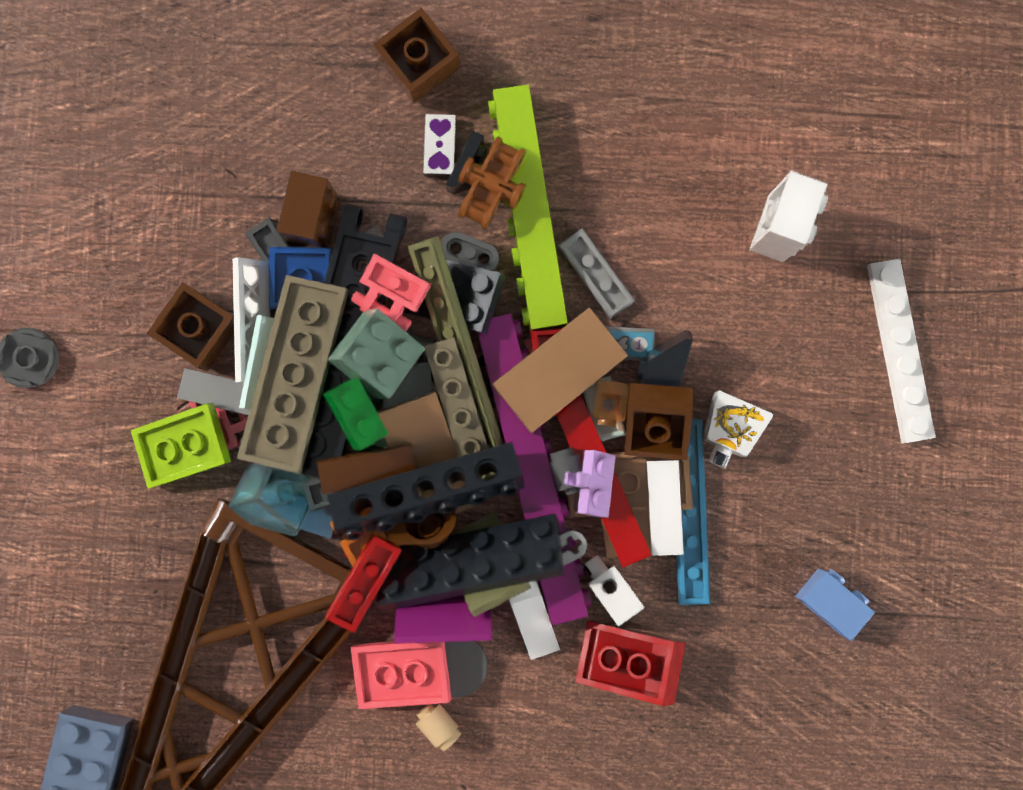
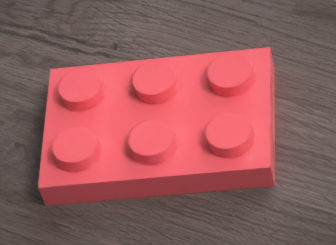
M394 641L354 644L351 647L358 709L439 704L451 701L452 696L445 642L394 644Z

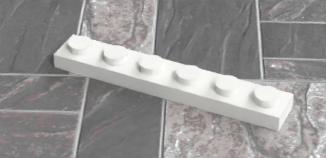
M895 259L871 263L867 265L901 443L936 438L901 260Z

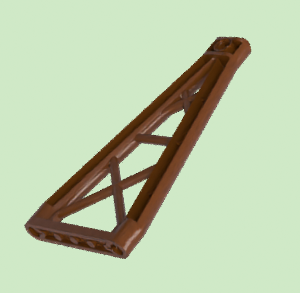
M218 498L200 530L119 790H151L153 783L170 778L173 790H219L352 633L327 620L325 617L275 676L262 628L329 609L352 568L262 518L243 511V508L226 499ZM246 529L341 581L335 593L258 616L238 544L243 531ZM227 549L246 620L200 634ZM250 632L265 689L243 714L190 685L185 680L196 648ZM183 695L232 722L234 725L210 753L179 762L170 728L180 696ZM163 754L166 766L158 768ZM195 770L189 779L184 782L183 774Z

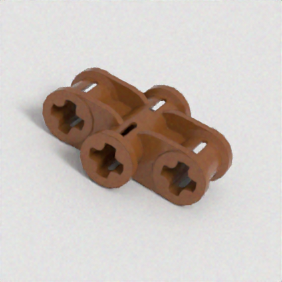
M497 137L489 150L483 166L475 163L474 158L469 157L462 168L458 182L461 184L466 182L472 185L463 200L458 216L470 218L480 223L481 228L487 230L501 201L508 203L510 208L515 209L524 193L526 184L522 182L517 184L512 180L522 164L526 150L523 148L518 150L504 143L501 137Z

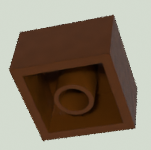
M422 7L373 44L377 58L413 104L461 68L459 54Z
M295 171L290 172L277 227V233L288 244L309 248H325L326 244L331 243L333 226H330L332 215H337L340 197H337L335 189L327 178Z
M182 282L146 334L195 367L208 371L234 334V315Z
M630 383L624 455L687 460L693 413V388Z

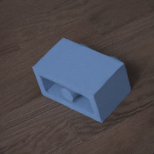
M817 569L795 597L839 635L852 641L875 613L867 606L870 601L859 591L854 589L851 592L843 586L846 582L845 579L832 569L828 572Z

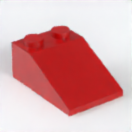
M587 621L575 682L660 706L674 705L686 642Z

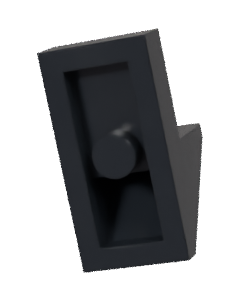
M475 131L472 132L446 183L448 193L456 194L471 189L472 185L466 182L461 184L458 182V179L469 157L474 158L477 164L482 162L487 148L484 147L483 135Z

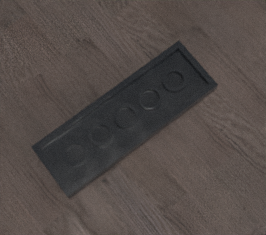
M556 514L455 534L449 536L439 547L432 549L422 548L419 545L400 546L402 551L377 593V607L381 611L563 576L564 567L559 519Z

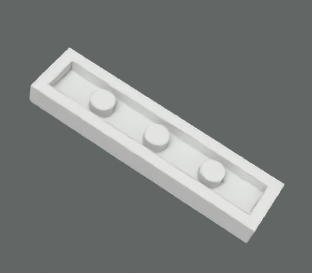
M237 257L233 258L235 383H244L257 315L270 317L269 262Z

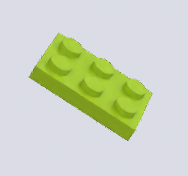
M206 403L131 430L148 489L231 463L214 403Z

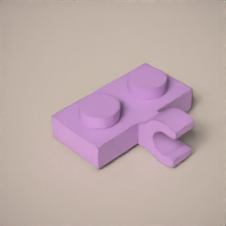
M585 450L582 472H566L564 485L580 488L577 513L608 518L616 455L595 450Z

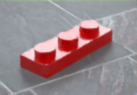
M372 533L327 611L326 619L354 633L401 553V547Z

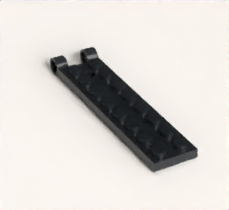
M346 203L344 206L324 281L325 284L343 287L349 291L333 352L363 313L360 311V306L351 302L353 294L358 291L366 295L370 287L359 282L365 270H358V263L365 260L369 264L373 255L376 254L395 265L400 244L407 229V216L391 213L387 220L384 237L358 232L364 215L362 206ZM381 294L378 298V303L384 305L386 296ZM331 362L301 473L315 478H319L316 461L344 456L348 443L345 433L323 394L351 378Z

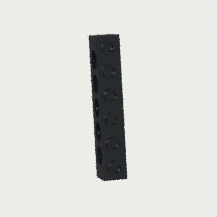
M509 442L327 494L335 532L341 540L353 541L362 538L366 533L376 530L379 532L389 531L395 525L404 522H420L428 515L435 513L448 514L454 512L458 507L467 504L479 505L485 503L488 498L498 495L511 496L516 494L519 489L525 488L513 442ZM492 472L496 474L491 480L482 479L486 473ZM455 482H465V485L460 489L451 488ZM427 490L435 491L431 497L421 498L423 492ZM404 499L401 505L390 507L394 500ZM367 507L372 508L368 515L359 516L363 509Z

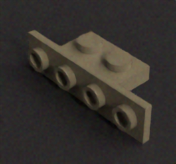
M455 337L425 345V352L434 377L432 388L441 400L442 411L447 426L450 429L458 457L488 449L489 447Z

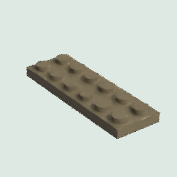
M286 275L237 459L294 473H302L330 366L328 359L334 350L349 293L346 288Z

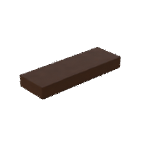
M411 443L316 461L322 494L338 492L416 469Z

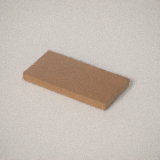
M589 307L494 382L492 386L527 430L533 433L628 355Z
M435 391L377 411L389 434L384 437L387 446L393 447L411 443L416 469L458 457ZM455 482L451 488L460 489L465 485V482ZM427 490L422 493L421 498H429L435 491ZM463 505L458 507L455 512L458 513L476 505Z
M625 452L608 453L616 455L614 471L632 512H649L647 461H671L678 459L624 455ZM688 455L687 460H679L681 510L693 509ZM580 492L568 495L569 518L590 516L577 513Z

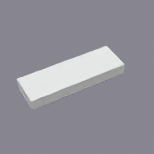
M679 460L647 461L651 555H683Z

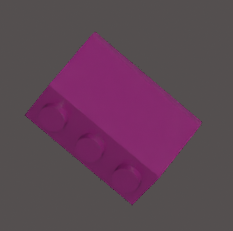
M464 595L397 608L394 644L492 640V608L474 617L470 612Z

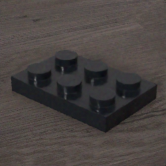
M446 260L467 329L487 335L505 275L500 272ZM425 299L422 301L417 313L407 307L403 311L408 315L431 320Z

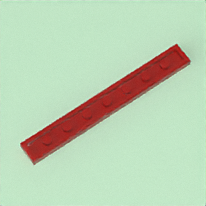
M531 338L524 341L529 355L532 353ZM580 394L555 415L569 447H574L575 453H579L583 464L585 450H595L606 453V450ZM614 471L608 518H600L620 564L624 568L652 555Z

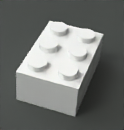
M790 171L769 194L749 250L784 262L789 257L795 256L798 250H803L807 243L811 244L818 228L817 225H814L817 213L821 214L828 200V196L824 195L828 184Z

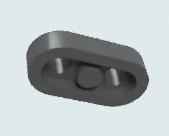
M459 232L449 233L441 241L445 259L448 261L495 271L499 265L498 251L491 244ZM453 245H460L462 247L459 254H453L450 251ZM481 256H488L490 262L487 265H481L478 262Z

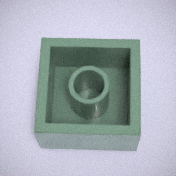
M376 308L361 314L328 361L349 378L358 377L364 390L375 399H390L425 348L381 310Z

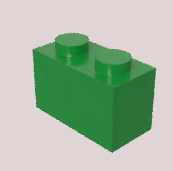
M358 377L350 379L323 394L353 450H362L389 435Z

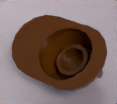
M403 500L390 505V507L401 505ZM456 512L428 515L420 522L397 524L393 529L383 533L386 538L397 544L419 545L422 548L428 549L436 548L452 535V530L457 520Z

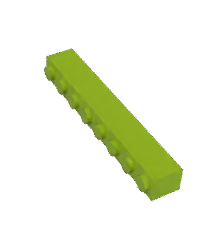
M529 84L493 90V100L488 101L490 119H496L498 130H493L494 141L497 137H501L504 143L518 150L521 148L526 150L522 164L512 180L517 184L522 182L526 184V187L516 208H511L512 218L507 219L509 237L515 236L517 248H512L514 267L520 266L522 276L521 278H516L519 296H525L526 307L521 308L523 325L530 326V332L531 330L564 328L568 322ZM504 202V206L509 207V204Z

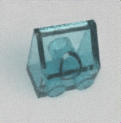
M248 462L228 507L251 525L296 536L309 508L302 482L311 480V478L307 475Z

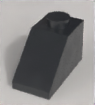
M685 330L647 352L645 361L640 360L637 368L636 378L640 379V384L680 387L693 342L691 331Z

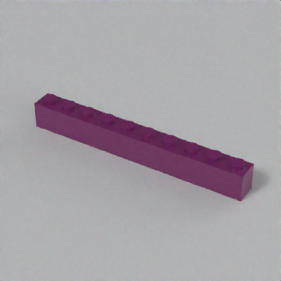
M511 313L492 318L487 335L478 333L504 439L506 443L513 442L522 472L525 488L519 489L518 494L525 520L556 514L559 519L560 534L572 530V528L566 529L563 518L569 516L564 498L558 499L557 486L550 468L548 457L553 453L549 438L543 440L540 429L546 425L544 423L533 433H530L492 386L494 382L528 356L526 349L520 350L518 342L519 338H523L519 320L513 321ZM572 536L566 538L567 544L562 547V552L571 550V547L576 546V541ZM580 558L563 566V576L540 580L552 625L588 617L587 608L592 607L588 589H581L579 578L584 577Z

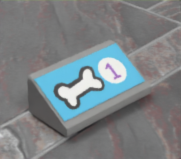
M605 326L628 356L623 360L645 361L647 352L654 348L656 329Z

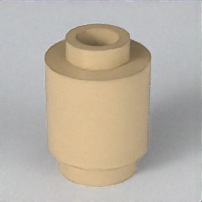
M440 703L435 706L427 704L416 715L419 718L416 726L435 748L439 747L442 751H445L461 736L457 729L459 725Z

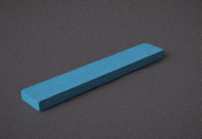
M692 419L688 455L693 509L681 510L683 555H676L679 605L710 604L702 419Z

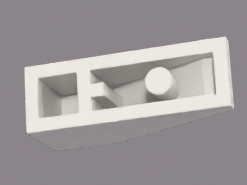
M537 581L529 582L530 589L509 599L531 660L560 650Z

